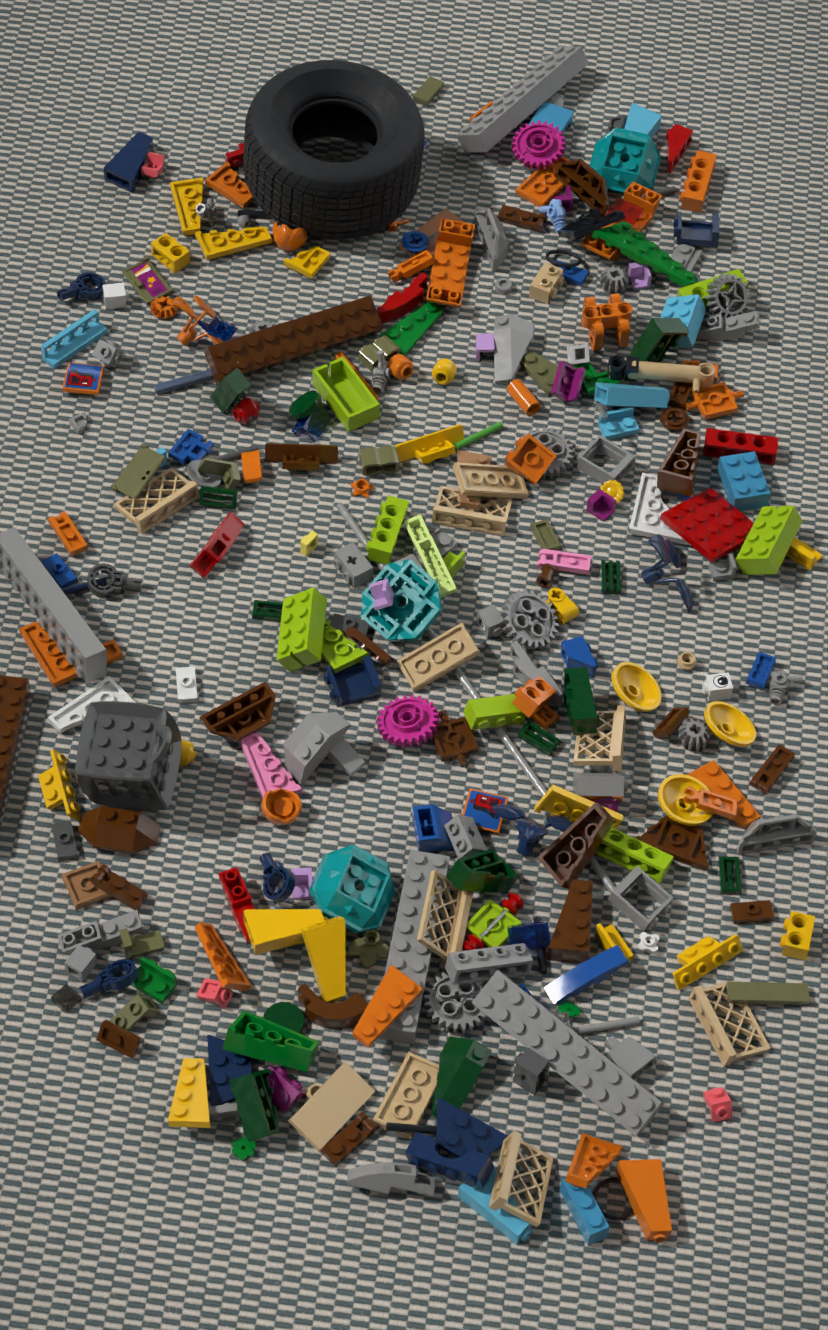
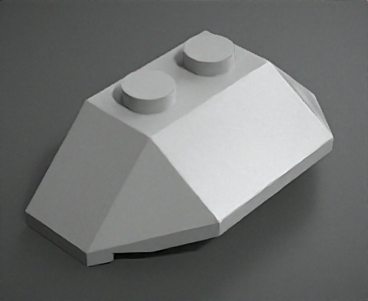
M490 209L475 210V228L492 272H494L508 256L510 240L505 236V227L501 226L499 219Z
M338 712L307 714L283 744L287 772L300 785H303L350 728L351 724Z
M797 814L779 815L770 819L761 818L753 821L739 841L737 854L741 855L812 843L815 840L817 831L815 827Z

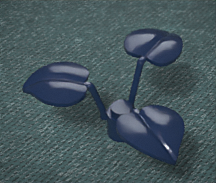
M656 534L649 539L648 543L654 547L661 560L652 567L641 572L642 578L647 585L657 581V584L676 582L677 589L686 605L687 613H690L693 607V595L684 580L680 581L679 578L662 579V576H664L662 568L673 562L674 566L678 569L682 566V558L670 539L665 540L662 535Z
M498 804L490 808L504 819L516 820L515 824L519 830V843L516 851L524 856L532 855L534 845L538 844L541 836L547 835L548 827L552 826L556 830L566 831L573 824L567 818L551 815L546 819L548 822L542 826L522 819L525 818L526 814L515 806Z

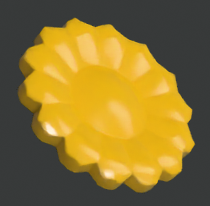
M616 480L605 481L600 487L602 491L616 499V503H620L625 494L623 491L624 487L621 486L620 482L617 483Z

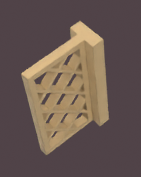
M171 467L152 479L139 495H146V498L134 500L125 496L114 503V508L135 524L137 530L143 534L200 497L198 484L195 481H188ZM170 475H173L175 477V480L165 479ZM161 485L160 489H151V487ZM164 485H174L173 489H164ZM177 485H185L180 489H176ZM159 494V498H149L150 495ZM163 494H171L166 498H162ZM132 504L131 508H123L122 506ZM135 504H145L144 508H135ZM148 504H155L152 507H148ZM133 513H141L136 517L133 516Z
M440 486L436 504L433 508L432 523L504 536L513 498L482 496L481 500H487L488 503H480L479 510L468 508L462 510V507H460L459 489ZM443 493L451 494L452 496L446 498ZM457 500L459 504L453 505L451 502ZM504 503L507 505L500 508L497 504ZM493 506L496 510L489 512L487 508Z
M617 705V711H596V713H599L601 724L600 727L596 728V733L576 735L574 766H613L614 771H622L626 711L625 705ZM605 718H613L608 722L603 720ZM606 729L611 731L606 735L602 733ZM596 735H598L599 737H601V738H599V739L596 740V741H594V740L592 739V737H594V736H596ZM586 741L590 743V745L586 747H583L581 745ZM605 741L609 743L606 747L600 745ZM595 747L599 750L596 753L590 751ZM584 754L589 756L586 759H579ZM603 754H606L607 756H609V758H599V757L602 756Z
M433 870L430 874L417 941L440 956V962L446 965L448 953L462 951L474 891H460L452 885L448 878L437 870ZM436 880H439L442 887L441 890L438 889ZM449 888L454 891L453 898L451 897ZM442 891H443V893H444V895H445V898H446V900H447V903H445V904H444L443 899H442L441 894H440V892H442ZM433 895H435L438 907H435L434 902L432 900ZM446 905H448L450 908L449 915L445 907ZM437 909H440L444 920L440 921ZM430 912L432 914L435 924H431V921L429 919ZM443 922H445L446 924V932L444 931L442 926ZM434 926L437 927L438 933L440 935L439 938L436 937V934L433 929ZM426 930L429 933L431 941L425 938ZM439 940H442V943H443L442 949L440 948V945H439V942H438Z
M727 982L702 988V986L694 987L688 998L723 1067L730 1066L733 1061L766 1053L771 1049L748 1004L731 1003L730 1008L718 1004L720 998L728 1001L727 994L723 993ZM711 993L718 996L717 1001L709 1000L706 994ZM734 1004L742 1007L743 1015L732 1010ZM716 1009L727 1013L725 1020L716 1015ZM729 1015L740 1019L738 1026L727 1021ZM743 1021L751 1024L752 1032L741 1027ZM725 1026L736 1031L734 1037L726 1034L724 1031ZM738 1032L749 1037L747 1043L736 1038ZM752 1038L759 1041L762 1047L757 1048L750 1045ZM733 1044L744 1047V1052L736 1054Z
M514 1130L502 1144L489 1208L494 1211L501 1208L538 1227L541 1222L554 1157L522 1141L521 1134ZM519 1148L525 1150L528 1157L523 1158ZM536 1158L544 1160L546 1162L545 1167L541 1168ZM530 1160L536 1170L530 1171L526 1161ZM516 1164H520L525 1173L519 1174L515 1167ZM538 1173L542 1183H537L533 1176L534 1174ZM527 1177L532 1186L527 1188L522 1178ZM516 1180L521 1190L516 1191L512 1181ZM535 1190L539 1199L534 1201L529 1191ZM520 1194L525 1195L528 1201L527 1204H523L519 1197ZM513 1197L518 1207L508 1204V1199ZM531 1207L535 1217L529 1215L526 1208Z

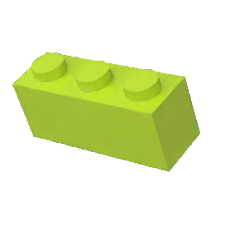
M514 694L471 699L467 701L463 711L471 730L513 724L518 725L523 723L526 715L512 704L516 698Z

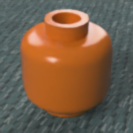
M396 354L388 361L387 368H390L391 375L396 379L405 380L412 375L413 363L404 355Z

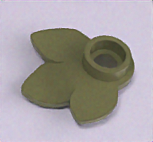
M368 930L362 935V938L352 941L348 954L350 956H360L361 964L365 968H370L375 965L378 958L388 959L389 947L382 942V937L377 931Z

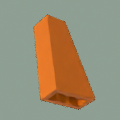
M661 1159L620 1160L615 1172L646 1240H654V1242L668 1240L672 1232Z

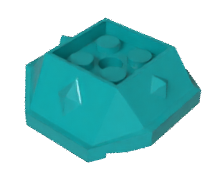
M615 128L596 141L589 166L606 180L608 192L624 195V191L632 182L650 190L654 188L661 155L649 134Z
M411 559L387 564L371 584L388 579L394 592L393 605L375 610V600L368 586L362 593L361 618L389 642L418 640L442 612L439 583ZM406 600V604L400 607L401 602Z
M353 844L327 853L322 857L309 892L314 897L316 905L321 909L323 916L329 919L337 916L343 917L345 919V928L358 934L368 930H375L382 926L394 897L395 889L388 863Z

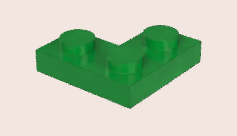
M591 362L574 366L576 369L581 367L586 369L582 387L587 396L595 394L596 382L621 383L620 380L610 379L607 376V371L597 374Z

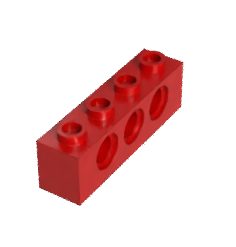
M706 428L702 456L720 458L755 451L759 464L775 465L778 437Z

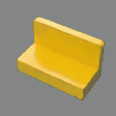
M796 537L786 556L809 571L822 558L821 553Z
M601 923L596 925L594 937L604 951L618 945L628 961L633 959V953L613 924L603 928Z

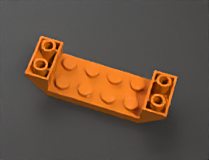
M632 182L624 191L623 202L615 210L623 211L625 218L608 226L625 221L631 224L636 231L642 232L651 222L662 199V195ZM589 233L580 243L581 246L609 260L618 261L623 255L620 252L621 249L607 246L605 244L606 241L599 237L597 240L591 237L592 233Z
M441 218L434 254L435 263L432 265L426 301L461 307L475 224Z

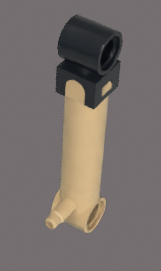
M614 355L609 358L607 376L612 380H621L624 377V381L637 382V379L693 383V392L698 393L700 387L708 388L713 385L715 367L710 363H702L696 366L639 361V357L627 356L625 360L622 356Z

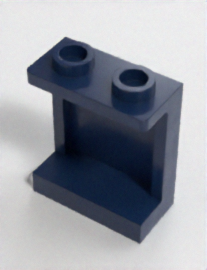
M678 212L677 218L674 217L673 237H676V244L718 247L720 233L719 214L712 213L711 222L682 220L681 212Z
M371 656L363 657V664L348 667L336 674L331 670L330 666L326 667V674L323 675L326 685H329L330 698L332 701L335 700L337 707L381 697L382 685Z

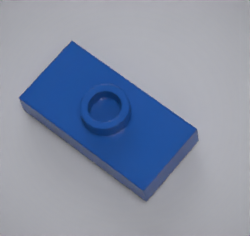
M556 266L564 269V281L579 286L583 285L588 276V270L579 267Z
M57 553L41 561L60 588L68 587L78 581L77 576Z
M758 652L746 684L764 690L777 657Z

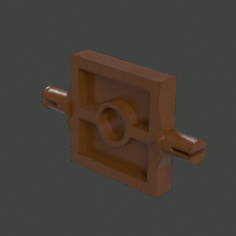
M446 710L440 711L439 715L442 722L436 727L437 732H432V740L442 762L458 758L460 766L464 768V766H468L465 756L478 752L479 747L465 717L449 719Z

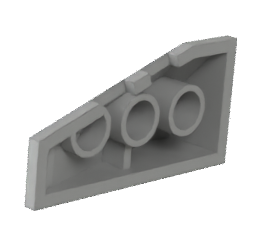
M513 314L495 317L494 371L496 384L514 380L520 367V361L526 355L529 343H532L534 339V323Z

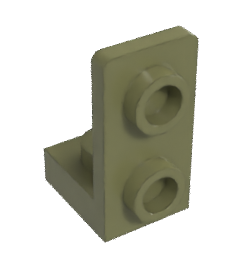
M205 457L197 467L198 472L223 476L226 489H235L241 480L238 464L234 462Z
M127 928L119 930L120 944L125 959L165 948L159 930L134 937L129 935Z
M137 994L109 1021L129 1031L143 1016L156 1018L160 1011L150 997Z

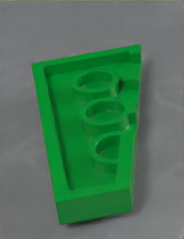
M428 302L381 333L380 337L387 336L400 348V354L406 357L409 350L416 346L417 341L420 338L422 339L426 335V331L432 328L441 318L443 309L436 303Z

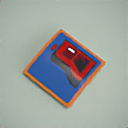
M69 363L64 378L63 392L98 395L101 389L104 366Z
M470 788L462 815L473 817L478 830L499 834L503 818L490 808L498 804H507L509 797Z

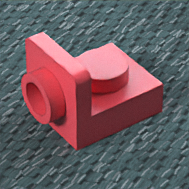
M205 978L196 996L200 1000L214 1002L219 1007L226 1009L233 995V990L222 988L219 980Z

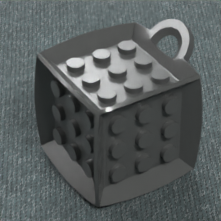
M120 701L91 702L81 729L75 766L77 781L85 795L93 803L109 807L150 811L168 809L178 776L182 739L176 721L165 708Z

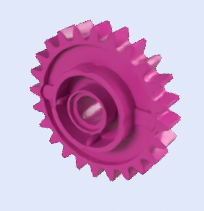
M539 120L535 124L532 121L531 125L526 123V128L520 127V132H515L516 137H513L512 151L515 154V159H519V164L524 163L525 168L530 165L531 170L534 167H537V170L543 167L545 170L547 165L552 167L553 162L557 164L558 159H562V154H565V136H563L562 131H559L558 126L553 128V123L547 125V121L541 124Z
M413 694L410 698H407L406 695L403 696V699L396 697V702L390 700V705H383L384 710L379 711L380 716H377L380 736L382 735L384 741L388 740L389 745L394 742L395 747L402 744L403 748L406 745L413 748L414 743L420 746V741L427 742L426 737L433 738L432 732H437L436 727L439 726L438 720L440 719L437 707H434L433 702L429 703L428 698L422 700L420 695L417 698H414Z

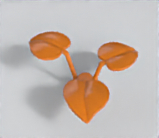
M197 295L194 296L195 302L204 310L199 318L193 308L182 297L178 296L174 299L172 305L181 308L191 317L186 326L177 335L178 340L183 345L187 346L190 342H196L205 336H208L215 344L223 342L214 333L206 332L199 336L196 335L198 331L194 327L206 313L213 319L216 317L215 311L202 298Z

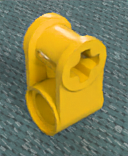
M551 588L549 590L546 603H552L550 608L556 609L553 615L559 617L557 621L563 625L579 616L578 607L568 598L563 590L560 588Z

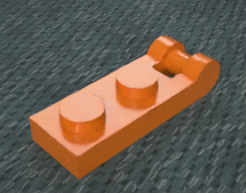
M65 511L59 513L56 517L51 516L47 518L50 527L53 528L70 556L88 550L87 543Z

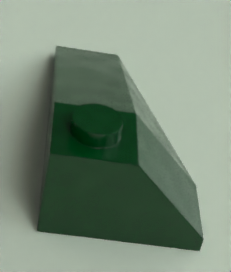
M452 1036L448 1038L439 1056L440 1064L439 1071L437 1072V1085L431 1117L437 1118L436 1100L438 1098L459 1109L461 1108L492 1052L491 1049L473 1039Z

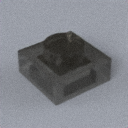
M65 984L51 996V1001L66 1014L81 1001V997Z

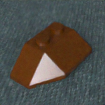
M582 159L559 163L554 176L565 186H570L571 191L588 206L600 209L601 217H604L609 206L606 180Z
M263 682L200 716L199 719L210 733L238 742L270 724L276 694L266 682Z
M100 806L82 814L78 832L93 848L134 854L150 846L157 845L161 825L138 811Z

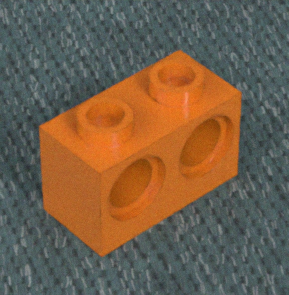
M538 676L534 680H528L524 687L521 686L515 692L516 698L512 704L530 718L550 701L557 690L542 677Z

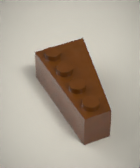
M685 428L682 430L658 469L657 488L689 497L692 496L700 452L701 432Z
M594 803L537 858L558 884L569 890L572 880L578 879L615 823V820L603 806Z
M572 880L548 948L547 960L583 963L588 960L593 881Z

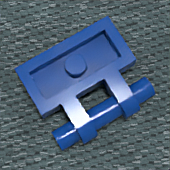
M187 429L168 452V457L183 465L187 460H202L212 452L214 443L212 441H208L206 444L203 443L204 436ZM196 449L200 450L197 455L194 454Z

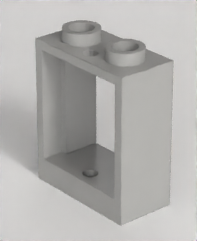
M599 435L595 440L590 441L584 451L582 450L578 454L577 469L602 484L609 480H616L619 483L633 469L635 456ZM598 452H601L619 464L609 473L590 460Z
M573 773V793L579 796H624V792H627L628 782L621 773Z
M636 866L611 892L608 901L641 930L645 931L648 927L653 928L660 920L658 917L661 914L666 915L672 908L670 903L674 897ZM635 883L661 904L648 919L622 897Z

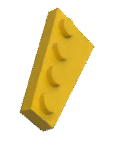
M552 785L536 803L534 812L541 813L543 810L551 812L550 816L562 815L570 817V821L575 822L595 802ZM604 807L615 820L612 827L616 829L622 822L623 815Z

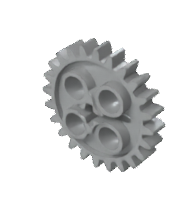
M538 427L536 432L529 430L531 436L557 455L542 475L543 479L546 478V475L553 479V474L559 477L560 471L565 473L566 468H570V463H573L574 450L573 444H570V438L565 439L566 434L559 435L560 430L554 433L553 428H550L549 431H546L545 427H543L542 431Z
M526 589L523 592L519 590L515 594L513 593L504 601L505 604L501 607L504 611L500 613V616L504 617V619L500 622L506 624L503 630L509 631L507 637L513 636V643L519 641L521 646L525 644V649L530 647L532 650H535L537 647L541 649L547 646L555 638L554 635L558 633L555 628L559 624L555 621L559 617L553 615L556 609L550 608L552 603H546L547 597L541 599V593L535 596L534 590L528 593Z
M442 972L441 979L435 976L434 982H429V988H426L424 995V1010H427V1017L433 1016L431 1022L435 1023L438 1021V1028H441L443 1025L446 1026V1032L453 1028L454 1034H456L457 1029H461L462 1033H465V1028L467 1027L470 1031H473V1024L480 1027L481 1021L485 1022L486 1014L472 1004V1001L484 988L482 987L483 981L453 985L450 977ZM445 1011H452L453 1013L448 1014Z

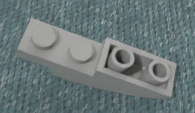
M753 311L724 319L721 314L704 318L696 339L728 340L745 337V331L760 328L758 311Z
M518 641L512 643L510 656L514 660L513 673L524 685L530 679L534 680L538 676L542 677L557 690L549 703L557 706L562 705L564 692L555 683L551 672H547L544 666L537 668L536 663L530 660L526 649L521 647Z
M342 737L326 755L329 760L350 776L354 775L365 765V761Z
M135 910L100 924L94 921L59 934L58 939L63 954H72L78 945L95 951L120 944L119 930L127 928L129 935L144 931L139 913Z
M393 1162L374 1163L348 1170L347 1185L358 1189H369L376 1193L389 1194L390 1188L395 1187L402 1191L409 1190L420 1195L433 1196L435 1177L417 1174L416 1165Z

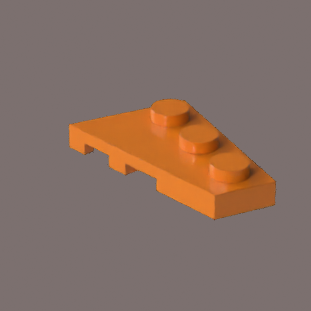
M228 161L205 179V185L243 209L254 201L247 184L241 181L238 173L232 170Z

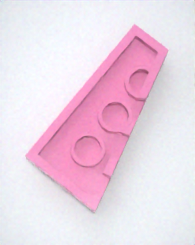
M258 732L239 740L262 798L267 791H273L278 788L292 791L297 795L302 793V788L299 784L295 783L292 775L284 769L281 761L273 755L270 747Z

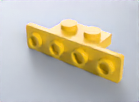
M458 424L395 445L399 462L416 457L423 464L431 463L438 458L449 457L450 454L456 453L454 444L465 439L463 426Z
M52 749L50 754L54 766L38 775L46 808L53 810L64 803L66 814L78 821L81 819L79 814L80 807L76 802V792L72 787L71 774L66 766L67 759L63 753Z
M735 934L719 943L710 936H707L676 955L678 962L684 965L672 974L676 988L678 990L685 988L741 953L743 949L740 937Z

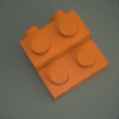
M528 433L525 438L521 436L515 443L518 447L515 451H509L505 457L507 461L504 465L517 475L521 474L535 485L557 455Z

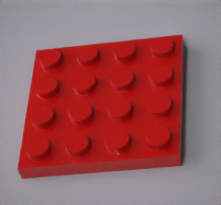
M711 487L661 513L660 520L710 562H714L740 548L754 522L737 508L733 507L731 503Z

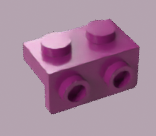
M560 361L551 394L565 403L578 400L586 369L584 367L576 369L569 363Z
M269 1066L268 1069L271 1068L272 1074L268 1076L269 1087L274 1088L271 1101L284 1113H288L300 1096L305 1097L304 1086L295 1079L292 1081L287 1076L289 1073L281 1066Z

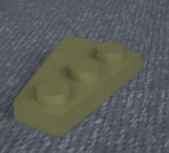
M533 351L526 353L520 361V366L547 396L552 395L551 390L558 365Z

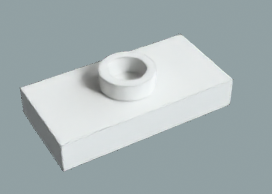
M195 667L176 668L178 703L198 702Z

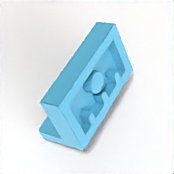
M633 406L606 411L608 417L605 419H600L599 414L598 427L602 436L607 440L639 433V427L633 416Z

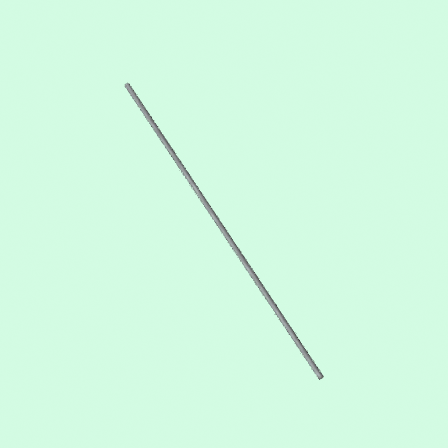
M339 503L336 508L366 549L367 537L343 503ZM375 562L381 571L386 566L385 564ZM429 626L425 633L430 640H433L437 635ZM459 667L452 670L472 699L481 698ZM493 727L543 797L547 792L544 785L502 727ZM592 856L589 864L611 893L616 886L596 858Z

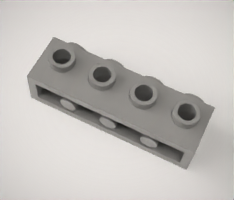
M525 943L448 953L445 969L452 984L458 985L488 981L497 970L501 971L508 978L529 975L533 959Z

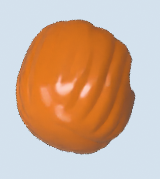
M277 221L273 225V237L280 249L293 251L305 244L308 237L305 229L296 228L293 230L286 224H282L279 227Z
M278 788L265 793L262 798L261 809L263 815L272 824L278 826L293 823L300 814L302 801L296 793Z

